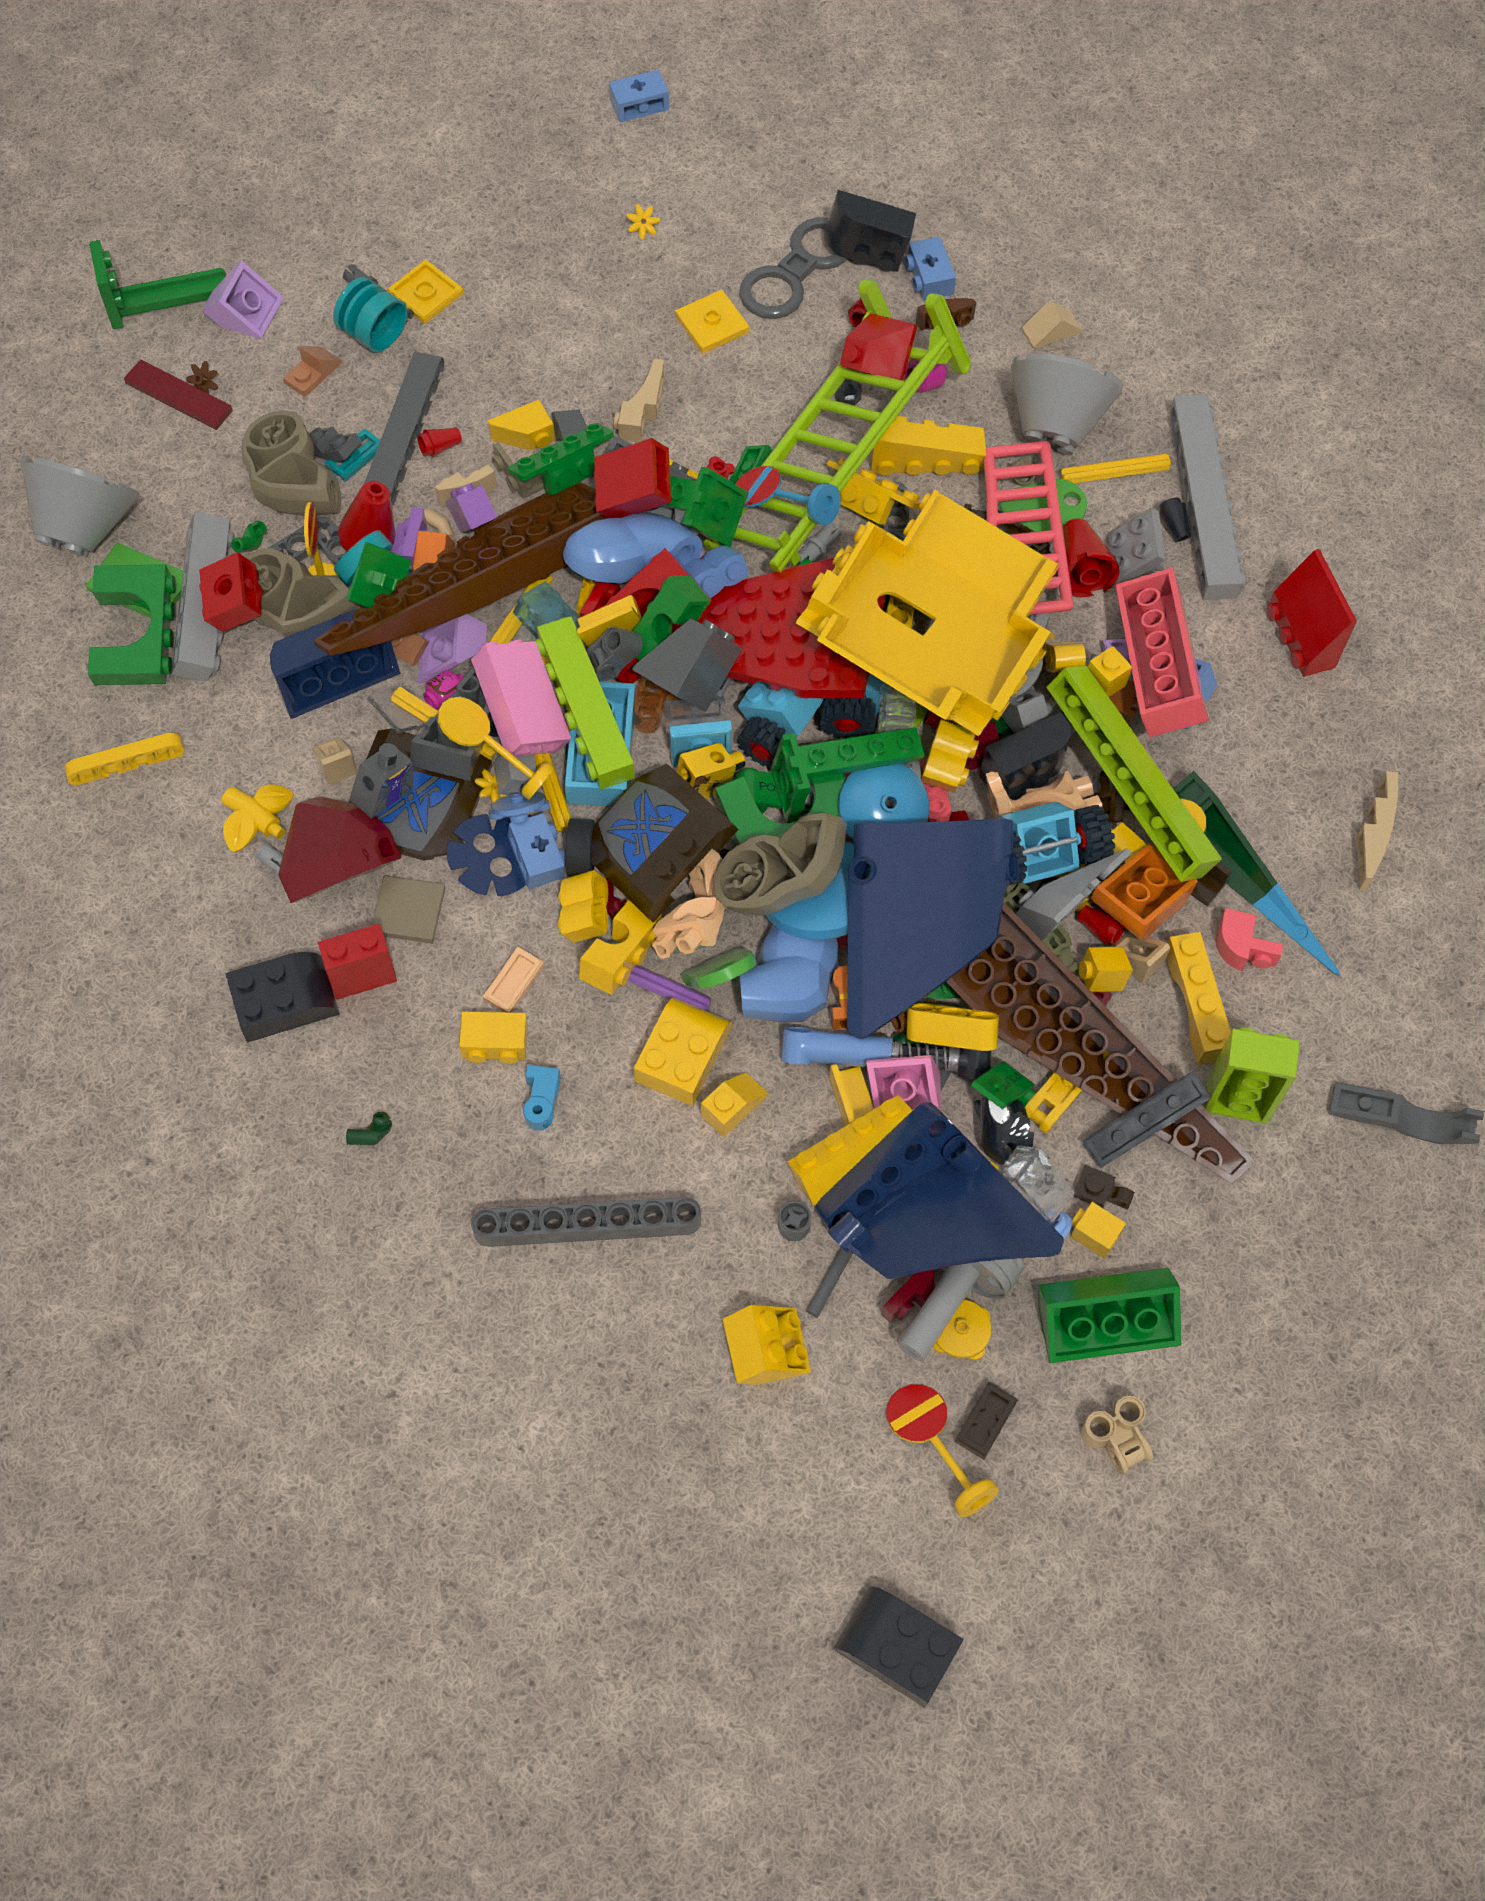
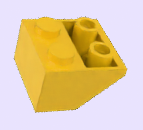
M749 1305L723 1318L737 1384L758 1385L812 1373L802 1335L801 1322L796 1308Z

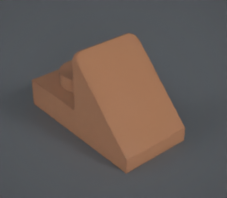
M299 346L302 361L283 378L284 384L304 397L342 363L341 359L322 347Z

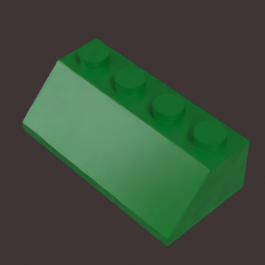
M1169 1267L1038 1285L1039 1314L1049 1363L1181 1346L1180 1286Z

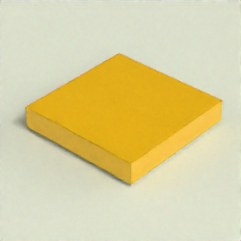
M426 259L386 289L387 292L405 302L406 306L413 310V316L423 324H426L464 294V289Z

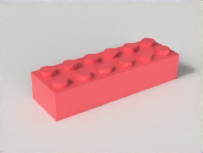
M1173 567L1115 584L1140 715L1149 738L1209 721L1183 598Z

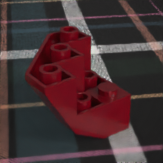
M320 796L295 805L278 876L292 904L312 897L336 884L377 871L402 857L390 830L377 817L371 819L353 803Z

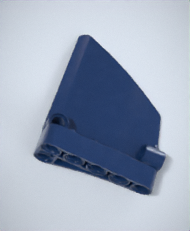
M983 819L945 822L854 824V856L848 868L847 1029L856 1038L864 1039L904 1013L957 974L996 942L1005 891L1009 883L1016 882L1019 876L1018 859L1015 854H1012L1013 820ZM870 866L871 873L865 879V870Z
M930 1102L920 1104L824 1194L816 1205L817 1215L828 1227L829 1230L827 1232L846 1253H853L887 1279L983 1261L1052 1257L1061 1252L1064 1243L1063 1236L986 1159L940 1109Z

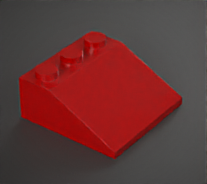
M1320 549L1314 550L1274 590L1267 605L1268 617L1271 621L1276 622L1279 628L1280 641L1283 645L1288 646L1291 652L1292 665L1295 669L1299 668L1303 677L1336 668L1357 620Z

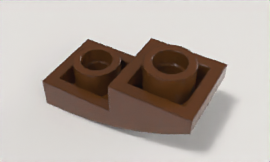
M945 299L956 326L964 327L974 319L976 301L974 299ZM925 304L917 308L916 325H918L920 331L927 328L934 329Z

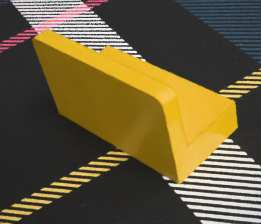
M632 595L578 618L580 626L577 629L578 636L589 647L610 627L615 626L633 630L642 619L635 598Z
M837 1064L831 1065L829 1080L844 1126H847L858 1117L873 1110L874 1107L859 1066L839 1071Z

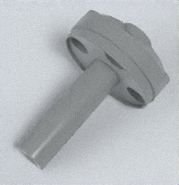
M1018 1258L940 1268L945 1272L899 1341V1348L913 1359L923 1362L970 1290L989 1298L1002 1299L1016 1284L1020 1273L1025 1267L1024 1263Z

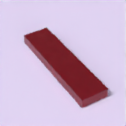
M141 359L124 377L127 385L215 430L221 426L233 411L230 404Z

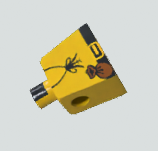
M716 743L681 754L676 772L705 799L713 796L716 787L731 782L734 772L744 768L746 763L740 751L729 754L723 744Z

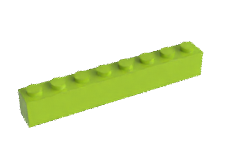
M1087 666L1064 668L1046 688L1180 882L1202 878L1222 858Z

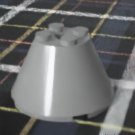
M1028 353L1026 359L1020 360V356H1016L1011 364L1023 435L1031 440L1030 442L1048 441L1051 447L1057 448L1058 452L1068 455L1073 454L1074 449L1081 444L1120 396L1123 383L1109 371H1105V374L1102 375L1092 370L1093 364L1066 356Z
M28 456L22 457L21 466L33 534L36 535L35 540L42 542L43 545L59 549L60 544L64 545L63 548L71 553L88 557V553L98 546L139 498L140 493L121 483L116 485L104 481L105 477L36 457L35 463L29 461Z

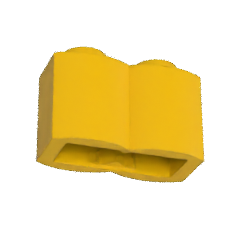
M941 719L921 775V781L951 792H955L958 785L964 787L970 770L965 768L967 758L973 759L979 741L974 740L975 734L962 726Z
M592 870L563 879L558 893L559 902L562 905L558 920V928L561 934L573 943L606 934L608 928L606 909L608 885L606 878Z

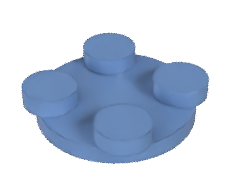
M520 792L496 800L492 804V810L489 811V815L492 820L509 816L512 823H518L527 820L529 812L545 811L550 809L551 805L550 801L545 799L544 794L541 792H535L529 800Z

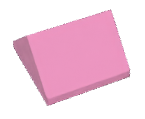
M931 1055L867 1060L866 1064L874 1109L883 1102L899 1095L912 1110L922 1103L930 1102L941 1111V1075Z

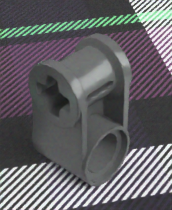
M615 626L608 628L595 643L586 649L588 657L595 667L598 680L608 681L615 678L628 663L640 654L643 641L641 635L635 631Z

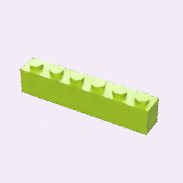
M569 616L538 626V639L534 641H536L541 657L544 656L547 661L544 665L550 682L555 681L557 685L554 691L560 706L565 705L567 713H564L568 728L570 731L575 729L578 736L575 738L580 756L586 755L588 763H585V767L590 780H596L599 789L603 790L635 779L633 760L583 642L578 636L572 617Z

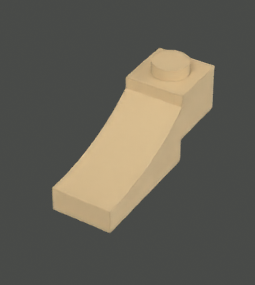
M653 359L651 369L642 387L629 401H622L621 411L615 413L614 429H618L619 438L641 442L645 420L657 421L665 377L664 360Z

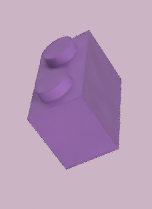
M472 483L460 487L450 492L453 498L445 501L460 532L474 529L497 518L482 485L474 488Z

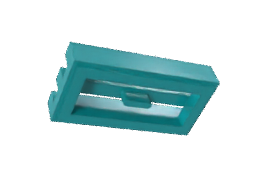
M365 428L357 435L362 442L366 438L369 441L360 449H355L350 454V457L341 465H336L339 462L336 460H326L324 462L325 467L331 469L336 476H340L344 482L369 463L376 454L380 439Z

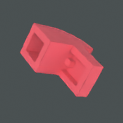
M1225 908L1219 921L1216 937L1217 949L1222 959L1231 967L1240 971L1243 970L1247 961L1252 962L1258 968L1276 967L1282 955L1283 944L1252 937L1256 915Z

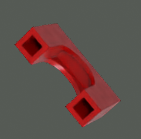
M664 548L651 559L648 565L638 574L634 575L628 584L616 595L612 596L603 607L632 595L640 610L644 605L655 599L662 588V584L669 576L692 577V575L674 555ZM703 589L702 591L711 602L697 622L703 619L716 606ZM635 657L621 670L616 678L623 683H635L642 676L632 670L639 660Z

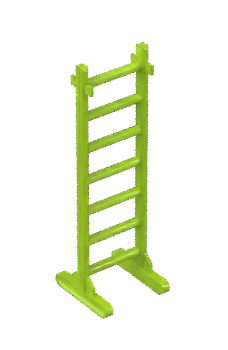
M863 279L859 284L858 291L867 313L862 321L870 313L892 318L877 282ZM930 293L926 298L925 307L934 329L930 333L928 350L912 347L909 358L920 360V362L905 381L839 366L838 364L761 466H771L777 469L780 474L812 483L835 485L839 493H841L937 363L947 364L949 361L954 372L960 374H967L969 372L971 360L944 296ZM845 379L897 391L882 412L830 400ZM822 410L873 423L858 444L807 431ZM798 441L850 454L834 476L783 462ZM771 498L759 506L801 518V521L790 536L787 531H783L777 539L737 527L733 540L736 538L778 551L769 562V565L773 571L781 573L788 562L792 566H796L801 559L797 550L817 523L810 519L806 507ZM744 507L742 515L745 513L748 507ZM706 538L703 542L707 550L720 546L709 538Z

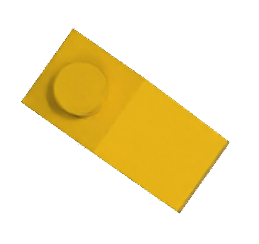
M539 399L488 420L489 435L492 441L532 450L537 447L543 448L548 446L551 441L555 440L554 424Z
M747 1072L724 1081L701 1102V1116L717 1132L725 1137L769 1093Z

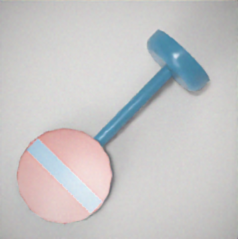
M771 466L753 468L743 474L736 482V485L749 492L744 507L762 505L775 495L807 503L810 519L814 523L821 525L830 524L839 512L841 496L835 485L828 483L819 484L812 490L809 496L780 490L781 476L777 469Z

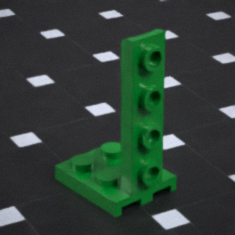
M100 240L89 242L97 286L112 329L124 327L123 316L208 300L213 290L226 277L225 270L217 268L119 287L116 270H110V268H113V263L109 250H103Z
M701 467L696 481L670 476L671 503L662 505V507L686 511L682 524L721 546L731 547L749 492L709 468Z
M916 727L798 746L795 733L783 734L771 767V773L785 821L790 823L799 820L802 809L805 808L807 796L811 792L809 782L811 778L918 761L924 757L925 753Z

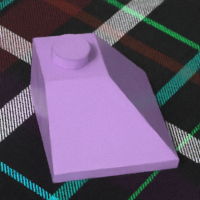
M240 261L213 290L202 312L220 327L261 339L284 297L248 265Z
M465 614L424 630L422 637L430 642L419 660L418 683H426L444 670H449L475 656L480 651V647L487 643V624Z

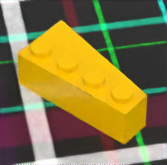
M897 416L870 452L871 471L882 476H889L893 473L919 475L926 472H935L939 475H946L950 472H964L971 475L977 472H984L983 457L986 456L984 428L953 423L942 427L932 420L924 419L922 423L908 422L907 417Z

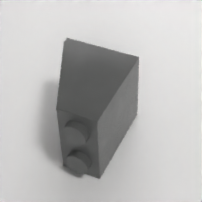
M691 618L637 662L632 670L680 699L706 712L742 648L732 643L735 639L734 636L704 619L703 623L700 624Z

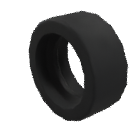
M569 819L566 834V872L568 877L595 869V866L591 863L592 833L595 828V821L593 819Z

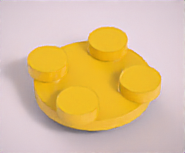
M963 1300L933 1346V1349L938 1353H946L955 1358L981 1359L984 1356L985 1347L991 1336V1316L988 1310L981 1308L972 1301Z

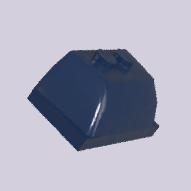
M358 609L351 610L280 639L273 644L270 653L271 670L290 719L401 674L391 641L331 656L314 645L313 640L339 622H350L353 620V613Z

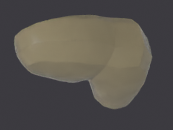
M282 410L270 412L252 422L244 434L242 460L249 471L250 485L256 499L280 513L305 515L308 502H314L317 515L340 513L341 491L339 482L332 470L314 460V443L310 433L306 430L301 416L293 411Z
M272 548L259 549L246 556L247 559L256 564L258 583L262 588L263 594L260 604L261 616L254 618V620L262 626L275 629L283 637H288L351 610L366 609L365 606L346 599L350 589L337 575L312 576L303 563L291 555L283 554L281 551Z
M827 813L810 814L800 818L780 837L764 834L749 838L729 851L720 862L714 881L717 899L733 912L764 916L778 912L795 902L823 894L835 881L841 867L847 828L846 821L839 816Z

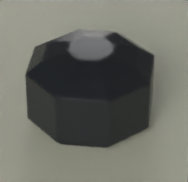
M845 379L835 393L836 401L855 406L862 398L861 384Z

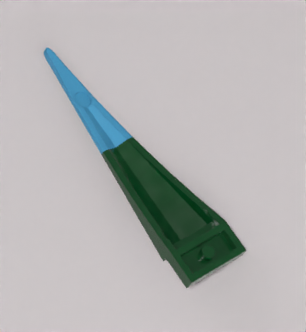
M1192 771L1173 790L1180 799L1192 801L1202 808L1206 816L1204 834L1222 858L1220 863L1232 871L1226 884L1329 970L1339 975V970L1217 795L1195 771Z

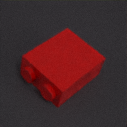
M649 438L594 457L595 506L597 513L607 518H623L671 503L669 448L655 439Z
M380 923L317 942L336 1000L397 982Z

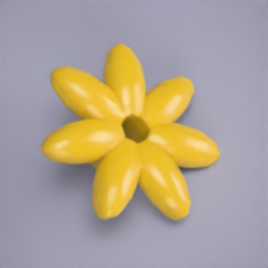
M636 204V214L628 213L626 215L630 221L635 222L628 228V231L635 232L638 230L640 239H644L646 231L649 234L655 235L656 231L652 225L659 223L661 219L651 217L653 206H649L643 211L640 204Z
M483 769L482 771L484 779H475V783L483 787L479 793L480 797L489 796L492 803H494L499 797L508 796L498 794L496 775L492 776L488 770Z

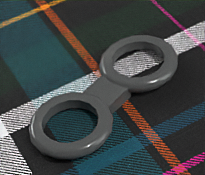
M816 217L807 219L798 225L791 235L790 247L792 251L778 263V266L768 265L759 267L745 276L740 285L739 295L743 305L752 314L768 319H778L790 315L798 309L803 301L804 288L801 282L814 269L826 270L835 268L848 260L836 253L827 257L815 256L808 253L802 246L801 240L805 234L812 230L824 229L828 218ZM773 277L786 281L791 286L793 295L782 305L765 306L758 303L752 297L751 288L757 281Z

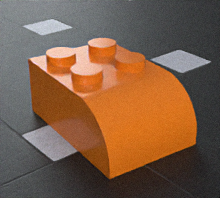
M1149 843L1098 885L1093 892L1091 900L1140 940H1144L1186 904L1198 881L1193 879L1180 882L1160 851Z

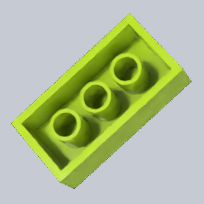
M1251 1028L1232 1029L1207 1077L1206 1091L1211 1099L1204 1102V1108L1210 1114L1268 1124L1296 1078L1300 1041L1290 1039V1037L1284 1034H1260Z

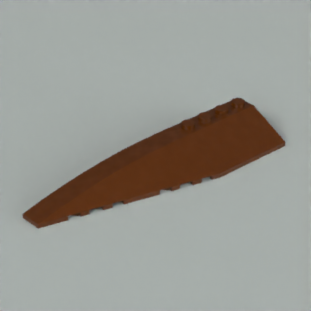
M578 482L553 496L546 492L474 529V536L471 538L464 536L457 541L458 547L454 550H443L437 555L438 561L435 563H424L398 581L395 591L389 595L381 593L374 598L375 604L367 609L359 608L353 613V620L350 622H339L313 640L314 645L331 656L398 639L468 614L538 580L546 579L551 573L561 568L569 567L563 558V551L568 537L591 522L608 519L596 512V489Z
M1004 902L996 942L946 981L973 1010L988 1011L999 1015L998 1036L1003 1041L1122 1115L1177 1080ZM1107 1051L1109 1054L1104 1059L1103 1052ZM1202 1105L1154 1134L1231 1183H1234L1256 1162Z

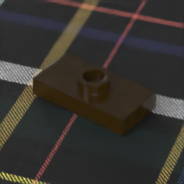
M988 1382L954 1442L984 1460L1018 1399Z

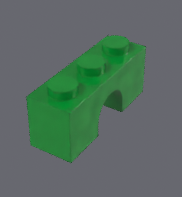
M669 576L662 584V588L655 599L648 605L647 611L640 622L633 628L632 631L639 633L643 641L642 650L636 657L639 661L673 633V623L685 624L691 618L698 621L711 602L691 576Z

